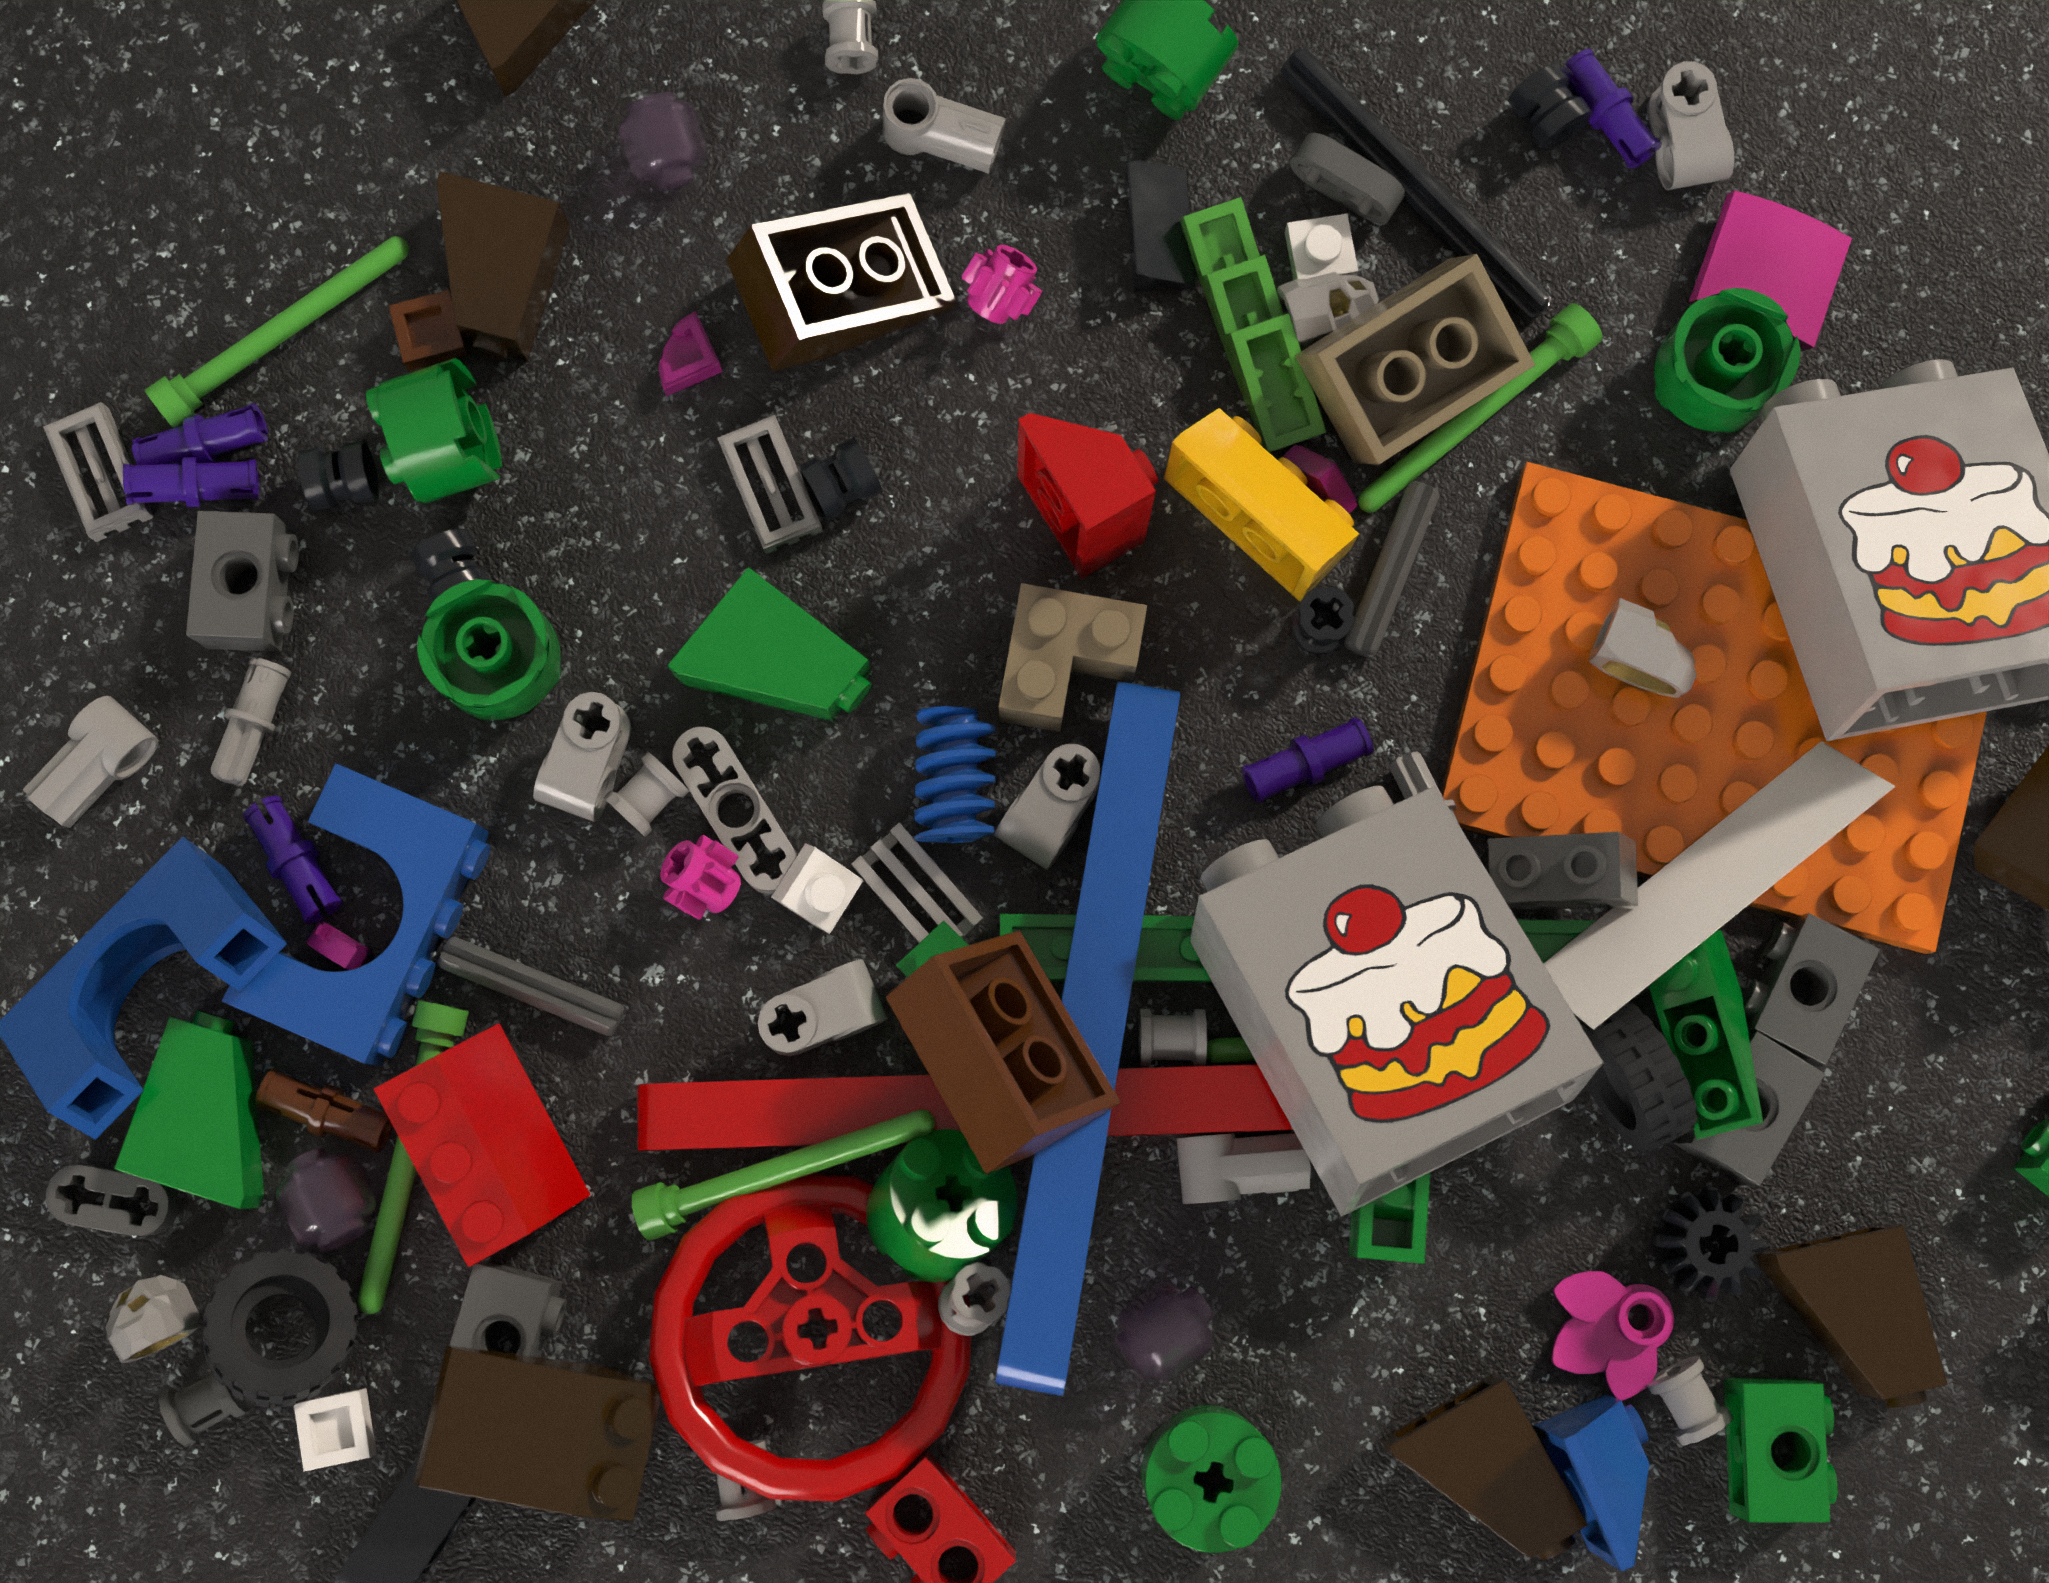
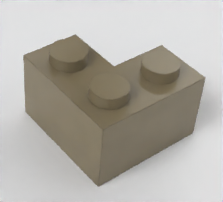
M1021 583L999 702V722L1061 732L1071 672L1133 683L1147 605Z

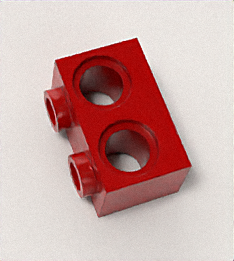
M928 1450L868 1505L865 1512L872 1521L866 1528V1531L878 1548L891 1560L897 1554H900L917 1573L910 1579L911 1583H993L1016 1562L1015 1549ZM909 1494H917L927 1499L933 1509V1517L930 1522L920 1528H910L903 1525L895 1512V1505L902 1497ZM954 1546L968 1548L977 1558L978 1566L972 1575L964 1579L949 1577L943 1572L939 1563V1558L944 1551Z

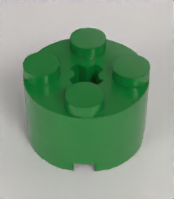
M1121 0L1096 35L1097 47L1107 57L1102 65L1106 75L1127 89H1131L1134 83L1137 82L1154 94L1151 101L1158 110L1177 121L1181 120L1186 111H1194L1237 51L1239 42L1228 24L1220 34L1208 21L1215 10L1204 0Z
M1744 288L1721 290L1719 294L1701 298L1693 303L1664 338L1656 355L1654 366L1655 395L1660 405L1669 409L1684 423L1709 432H1738L1746 425L1755 421L1762 414L1763 405L1775 394L1789 387L1799 367L1801 348L1798 336L1794 339L1791 329L1786 322L1788 315L1778 303L1768 296Z
M456 358L384 381L379 386L366 391V401L375 422L382 426L388 445L380 449L383 468L393 484L405 481L417 502L429 503L496 481L500 478V475L494 470L502 467V456L491 415L486 403L477 406L469 396L466 389L477 386L465 365Z
M469 580L444 591L432 602L428 609L421 637L418 636V659L430 683L462 711L486 721L514 718L536 707L558 683L561 675V651L558 637L548 619L524 592L512 586L495 583L491 580ZM491 641H495L498 644L495 648L497 654L491 659L485 660L487 651L484 646Z
M954 1129L934 1130L926 1136L916 1137L909 1142L886 1167L872 1188L866 1207L867 1226L871 1239L883 1256L887 1253L897 1264L903 1267L900 1271L909 1277L925 1282L952 1280L964 1267L979 1263L1010 1233L1017 1211L1016 1185L1008 1166L986 1174L962 1131Z
M1200 1405L1186 1409L1163 1423L1152 1434L1144 1451L1141 1478L1148 1504L1160 1526L1168 1535L1182 1545L1209 1553L1227 1552L1251 1545L1272 1520L1281 1494L1279 1463L1272 1446L1266 1438L1238 1413L1214 1405ZM1211 1462H1217L1218 1469L1226 1477L1223 1485L1214 1484L1211 1493H1204L1203 1487L1194 1478L1196 1471L1207 1472Z

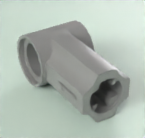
M906 78L898 80L891 85L885 94L882 132L888 145L900 154L915 155L926 152L989 174L999 148L1006 118L937 96L931 86L924 81ZM914 110L922 114L925 119L917 124H905L896 115L901 111Z
M111 696L97 698L78 713L68 729V736L71 739L23 788V791L33 804L62 826L71 828L115 780H123L140 770L153 756L158 747L159 740Z
M1235 1133L1176 1138L1183 1204L1240 1200L1241 1194L1263 1192L1269 1194L1310 1188V1159L1296 1133L1235 1138Z

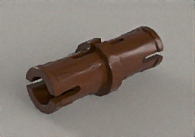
M271 1069L266 1074L258 1089L255 1100L257 1103L256 1108L267 1110L307 1125L308 1133L319 1137H324L328 1133L354 1142L376 1153H380L383 1150L393 1130V1125L385 1111L345 1097L343 1089L330 1084L321 1088L281 1073V1071Z

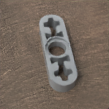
M695 727L687 730L678 738L673 748V763L722 844L739 856L735 865L743 878L755 890L765 894H774L797 857L796 851L726 739L718 731L709 727ZM698 743H702L706 749L719 747L720 751L715 753L712 759L724 779L732 771H736L738 774L737 779L728 780L717 785L706 798L701 791L702 789L713 787V784L700 766H695L691 769H688L687 766L694 759L691 748ZM734 793L747 795L754 804L753 817L746 825L739 828L725 826L721 823L718 816V809L722 800ZM765 823L769 824L771 832L759 835L763 843L773 855L779 854L782 851L786 855V858L779 863L782 874L773 880L766 873L759 874L758 876L754 875L753 869L760 862L748 842L740 851H737L734 846L735 842L746 840L756 835Z

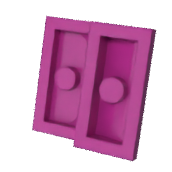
M1734 190L1727 193L1689 302L1693 304L1701 298L1719 294L1721 290L1731 288H1744L1759 292L1778 303L1788 315L1786 322L1791 329L1794 339L1798 336L1801 351L1814 348L1852 238L1795 209Z

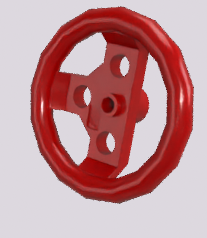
M811 1173L757 1192L734 1196L722 1201L682 1236L654 1292L649 1362L669 1423L712 1472L770 1500L836 1502L896 1479L944 1433L970 1375L972 1336L959 1335L951 1331L941 1320L938 1311L939 1296L943 1287L951 1280L945 1282L916 1281L876 1286L840 1258L832 1214H844L867 1225V1201L874 1187L873 1184L854 1175ZM764 1223L768 1239L771 1271L745 1306L693 1316V1304L714 1261L750 1228ZM798 1246H812L823 1256L825 1262L824 1272L815 1282L800 1283L794 1280L787 1271V1256L790 1251ZM966 1293L962 1298L967 1307L970 1308L972 1305ZM876 1302H884L891 1305L899 1315V1330L892 1339L887 1341L872 1339L863 1328L862 1318L864 1311L869 1305ZM809 1320H817L825 1326L826 1338L820 1345L813 1346L811 1339L802 1338L801 1328ZM741 1323L756 1324L766 1334V1351L756 1361H739L732 1356L728 1349V1335L735 1326ZM932 1350L931 1365L911 1408L876 1442L832 1459L781 1458L737 1437L705 1400L701 1388L704 1385L914 1351Z

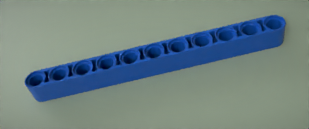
M1120 681L1117 682L1062 996L1063 1005L1113 1090H1115L1180 700L1179 691ZM1111 1110L1035 1153L995 1384L1060 1396L1064 1394Z

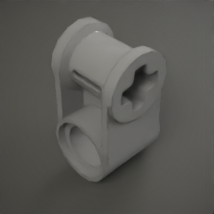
M1684 61L1676 64L1665 74L1660 87L1653 92L1647 104V118L1650 123L1651 132L1662 143L1660 149L1656 150V165L1660 182L1666 190H1674L1727 180L1731 178L1734 169V147L1730 132L1725 124L1716 79L1713 73L1700 63Z
M596 692L580 694L570 701L564 711L552 747L539 769L533 792L535 801L593 822L599 820L608 804L603 797L609 791H613L616 772L631 736L632 726L630 718L622 707L615 704L612 699L604 694ZM603 716L610 722L606 732L595 731L593 734L585 728L589 718L600 719Z
M1065 744L1055 748L1047 756L1027 788H1024L1014 800L998 825L994 836L1045 870H1049L1078 827V821L1097 794L1100 784V765L1096 756L1088 748L1078 744ZM1076 762L1084 766L1083 779L1087 784L1084 787L1072 784L1067 791L1061 789V776L1057 769L1060 766L1071 769Z
M863 959L827 971L813 978L809 983L777 995L767 1001L760 1011L758 1028L760 1036L771 1050L779 1055L790 1057L800 1055L831 1041L848 1038L886 1021L888 1018ZM785 1009H789L794 1017L804 1015L807 1022L798 1027L800 1038L793 1042H788L783 1034L772 1036L771 1028L779 1024L777 1013Z

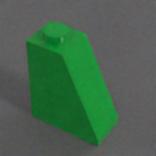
M749 567L668 664L675 678L685 686L833 721L842 709L847 713H851L861 703L872 686V683L867 680L871 674L867 658Z
M196 1010L193 1021L169 1017L146 1080L144 1091L141 1094L114 1168L115 1170L238 1209L260 1208L264 1197L258 1111L256 1108L257 1103L255 1102L256 1085L253 1047L251 1039L231 1033L235 1021Z

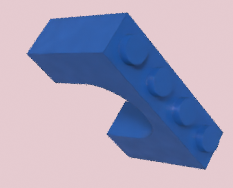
M335 763L308 823L379 854L392 867L400 882L403 894V915L398 932L386 950L376 959L362 967L344 972H327L279 952L240 992L229 985L222 1002L364 1064L382 1066L385 1057H394L405 1039L408 1022L403 1021L413 997L421 998L433 979L436 963L432 962L431 958L441 937L448 939L460 921L463 904L458 902L468 879H477L487 863L491 847L485 842L490 832L472 821Z
M183 836L0 1020V1037L46 1111L96 1140L144 1091L120 1056L115 1044V1025L120 1008L138 979L150 967L166 956L181 950H187L195 962L240 992L287 943L231 873Z

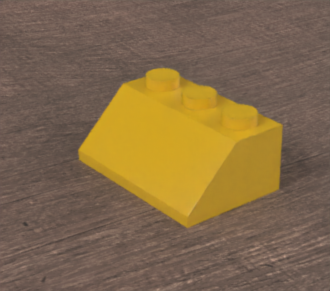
M1218 408L1180 433L1172 442L1164 480L1301 602L1305 594L1314 589L1351 550L1359 535L1352 527L1354 521L1340 504L1331 499L1322 501L1306 486L1308 483L1306 476L1293 462L1284 457L1277 460L1260 445L1262 442L1260 435L1246 420L1239 416H1234L1231 419Z

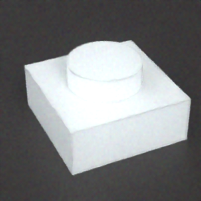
M1348 214L1287 223L1284 233L1293 280L1308 279L1336 272L1339 275L1358 274Z
M805 843L771 898L820 930L830 934L860 887L863 879L816 847Z
M367 1388L295 1403L294 1411L304 1471L366 1459L377 1455Z

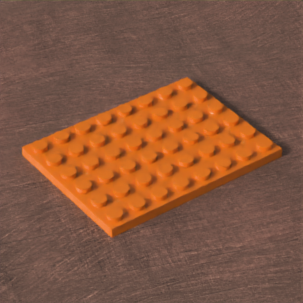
M1526 462L1521 469L1441 795L1444 800H1454L1457 807L1453 812L1460 828L1495 838L1620 832L1636 841L1637 876L1650 879L1822 741L1895 787L1748 906L1791 918L1810 913L1850 934L1929 954L1936 952L1987 711L1826 741L1748 520ZM1619 598L1654 611L1656 622L1666 625L1671 633H1673L1675 639L1692 652L1697 676L1691 690L1675 698L1650 692L1607 675L1589 662L1590 652L1601 625L1611 606Z

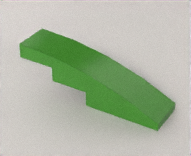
M1239 197L1180 218L1179 220L1219 337L1252 421L1261 437L1264 449L1271 452L1326 433L1313 388L1295 357L1301 350L1290 314H1283L1266 256L1259 255L1242 198Z

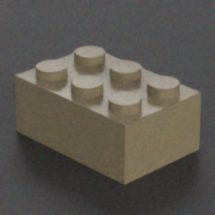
M1477 254L1449 258L1295 355L1352 461L1360 464L1377 465L1535 366Z

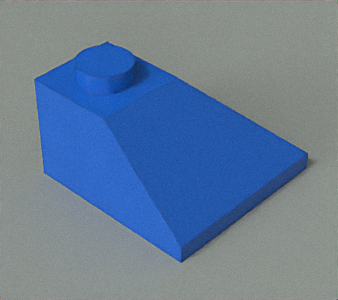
M1604 1394L1537 1423L1534 1427L1544 1449L1587 1523V1526L1582 1528L1580 1532L1588 1550L1622 1572L1633 1567L1635 1564L1649 1471V1461L1641 1445L1647 1443L1649 1438L1639 1414L1631 1404L1624 1406L1620 1399Z

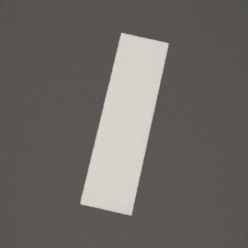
M1821 741L1638 887V906L1613 907L1544 962L1545 968L1572 1012L1594 1030L1895 786Z

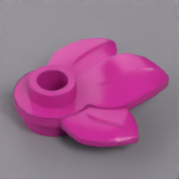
M1602 1271L1576 1273L1559 1281L1553 1287V1293L1559 1303L1572 1317L1564 1322L1555 1337L1551 1354V1361L1554 1366L1576 1374H1594L1604 1371L1610 1391L1615 1398L1620 1400L1628 1399L1646 1389V1384L1652 1382L1657 1373V1347L1661 1346L1668 1339L1674 1325V1313L1667 1297L1658 1289L1645 1284H1631L1624 1287L1614 1277ZM1641 1304L1648 1311V1322L1643 1328L1634 1329L1629 1323L1628 1314L1633 1306Z

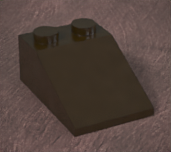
M910 193L751 225L726 259L772 371L826 359L952 309L957 304Z
M447 1345L414 1484L422 1488L566 1515L633 1521L661 1401L657 1384L647 1377L624 1368Z

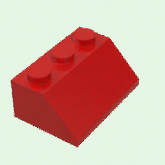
M1028 413L1018 419L1017 477L1080 579L1145 542L1156 493L1153 486L1158 483V477L1151 462L1141 449L1138 448L1131 452L1122 435L1046 416Z
M500 1023L374 1088L380 1103L468 1267L529 1235L591 1195Z

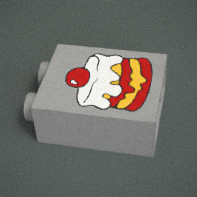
M1938 359L1921 362L1897 372L1888 378L1880 386L1879 390L1841 396L1834 381L1814 379L1790 386L1771 397L1761 410L1764 419L1763 423L1730 468V473L1826 741L2049 700V453L2014 368L1958 376L1951 361Z
M1382 786L1362 789L1337 802L1320 816L1316 822V828L1322 839L1281 858L1278 857L1269 840L1252 841L1221 856L1207 867L1201 875V881L1207 892L1199 896L1190 943L1341 1217L1573 1101L1603 1064V1061L1436 786L1396 804H1393Z

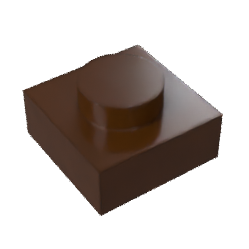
M450 290L389 305L402 361L409 371L469 355L466 341L455 325Z

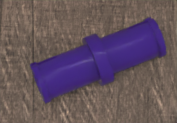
M1590 48L1580 51L1565 63L1567 67L1562 69L1570 79V88L1576 96H1580L1585 100L1594 113L1589 120L1594 130H1603L1623 157L1629 169L1638 167L1655 154L1654 151L1660 149L1662 143L1653 135L1631 104L1634 98L1627 88H1618L1595 58V54Z
M255 403L246 405V407L204 419L199 414L184 419L183 426L144 438H135L132 440L134 444L132 445V451L137 465L182 464L183 457H197L198 463H213L217 461L218 454L258 442H267L268 429L260 409Z
M183 457L182 464H123L124 494H126V504L185 501L187 507H201L202 500H259L258 471H256L257 461L198 463L197 457Z
M1354 717L1349 719L1348 722L1310 739L1306 735L1291 739L1289 748L1250 765L1242 766V777L1250 796L1255 802L1257 801V804H1260L1265 799L1304 782L1310 786L1320 783L1325 779L1324 773L1363 756L1372 755V740L1363 722Z
M276 795L261 799L273 820L272 824L267 823L257 804H252L243 813V819L249 824L269 858L266 863L267 870L272 878L282 880L301 912L304 923L313 924L324 920L311 898L313 895L318 896L329 916L340 909L343 902L336 895L316 861L319 851L311 840L303 839L285 809L281 797Z

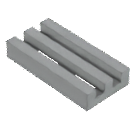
M102 402L43 427L87 535L95 542L108 538L106 533L114 529L122 532L131 528L130 523L139 519L145 522L154 518L149 503H135L125 507L121 504L89 424L96 422L123 490V464H133L111 411ZM75 431L108 510L109 514L99 517L66 434Z
M775 415L717 438L765 555L776 551V547L784 543H788V545L800 541L799 537L809 533L813 536L823 532ZM768 433L804 519L795 523L791 520L758 441V437ZM745 442L781 526L780 529L772 532L768 529L735 449V446Z
M900 822L890 830L887 836L882 840L879 839L872 845L865 855L858 857L851 863L856 872L918 943L929 933L871 868L879 860L886 865L937 925L944 920L961 938H964L983 921V917ZM898 844L903 847L965 918L957 926L891 852Z

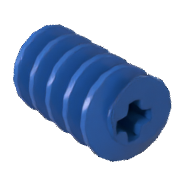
M939 706L924 708L916 712L917 721L930 727V729L923 730L916 735V746L930 752V754L915 760V768L918 773L931 779L915 785V796L932 804L920 807L914 811L915 822L931 828L914 836L915 841L967 843L994 834V826L978 821L977 814L994 809L995 801L977 795V789L994 784L995 776L977 770L978 763L996 758V750L978 745V738L996 733V725L978 720L979 711L975 709Z

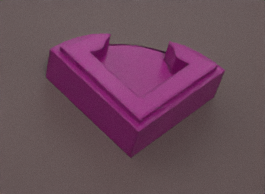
M696 311L681 319L674 326L672 334L664 346L659 362V376L666 396L723 372Z
M1294 445L1283 456L1293 462L1304 473L1308 480L1306 486L1322 501L1326 499L1334 500L1349 514L1358 506L1356 503L1357 499L1335 462L1303 446L1299 447L1297 445Z
M318 922L306 940V943L313 949L349 970L368 964L374 956L371 953L372 949L326 922Z

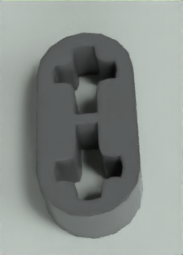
M1309 133L1290 160V167L1303 182L1370 222L1378 224L1387 223L1405 196L1404 188L1394 176L1323 134Z
M70 1165L63 1168L50 1179L46 1188L47 1207L57 1220L69 1225L130 1236L156 1235L167 1230L174 1223L179 1212V1197L175 1188L115 1169L95 1165ZM85 1178L84 1184L86 1189L105 1193L103 1204H81L77 1212L78 1203L75 1199L68 1198V1190L70 1186L81 1185ZM150 1189L149 1200L159 1203L158 1212L156 1215L145 1216L141 1224V1212L122 1208L123 1197H144L147 1190Z

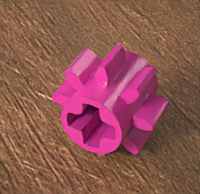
M998 245L994 252L986 249L983 255L975 252L961 276L963 280L971 284L967 290L969 293L967 296L969 306L980 316L994 323L1003 324L1008 320L1009 316L1013 320H1017L1020 314L1028 316L1042 293V290L1033 285L1036 279L1034 276L1037 272L1036 265L1025 254L1007 245Z
M705 835L699 837L696 845L688 840L678 843L668 853L661 867V880L670 886L665 892L663 899L698 920L702 918L706 909L712 913L723 911L733 902L741 885L740 874L731 868L739 856L716 840L713 841Z

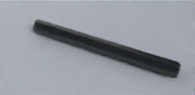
M1299 48L1290 55L1281 68L1282 75L1362 157L1384 169L1401 183L1405 190L1404 199L1460 256L1478 255L1498 295L1524 321L1530 322L1537 319L1552 302L1551 295L1309 50Z

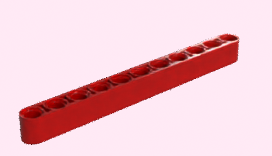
M1258 1064L1118 1069L1114 1091L1121 1103L1111 1109L1107 1136L1293 1131V1128ZM930 1075L637 1085V1151L811 1146L919 1109L928 1110L934 1116L935 1127L933 1131L940 1129L961 1131Z

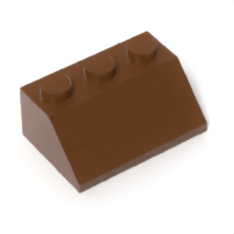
M1020 930L934 955L886 996L904 1032L910 1039L986 1174L1030 1157L1121 1103Z

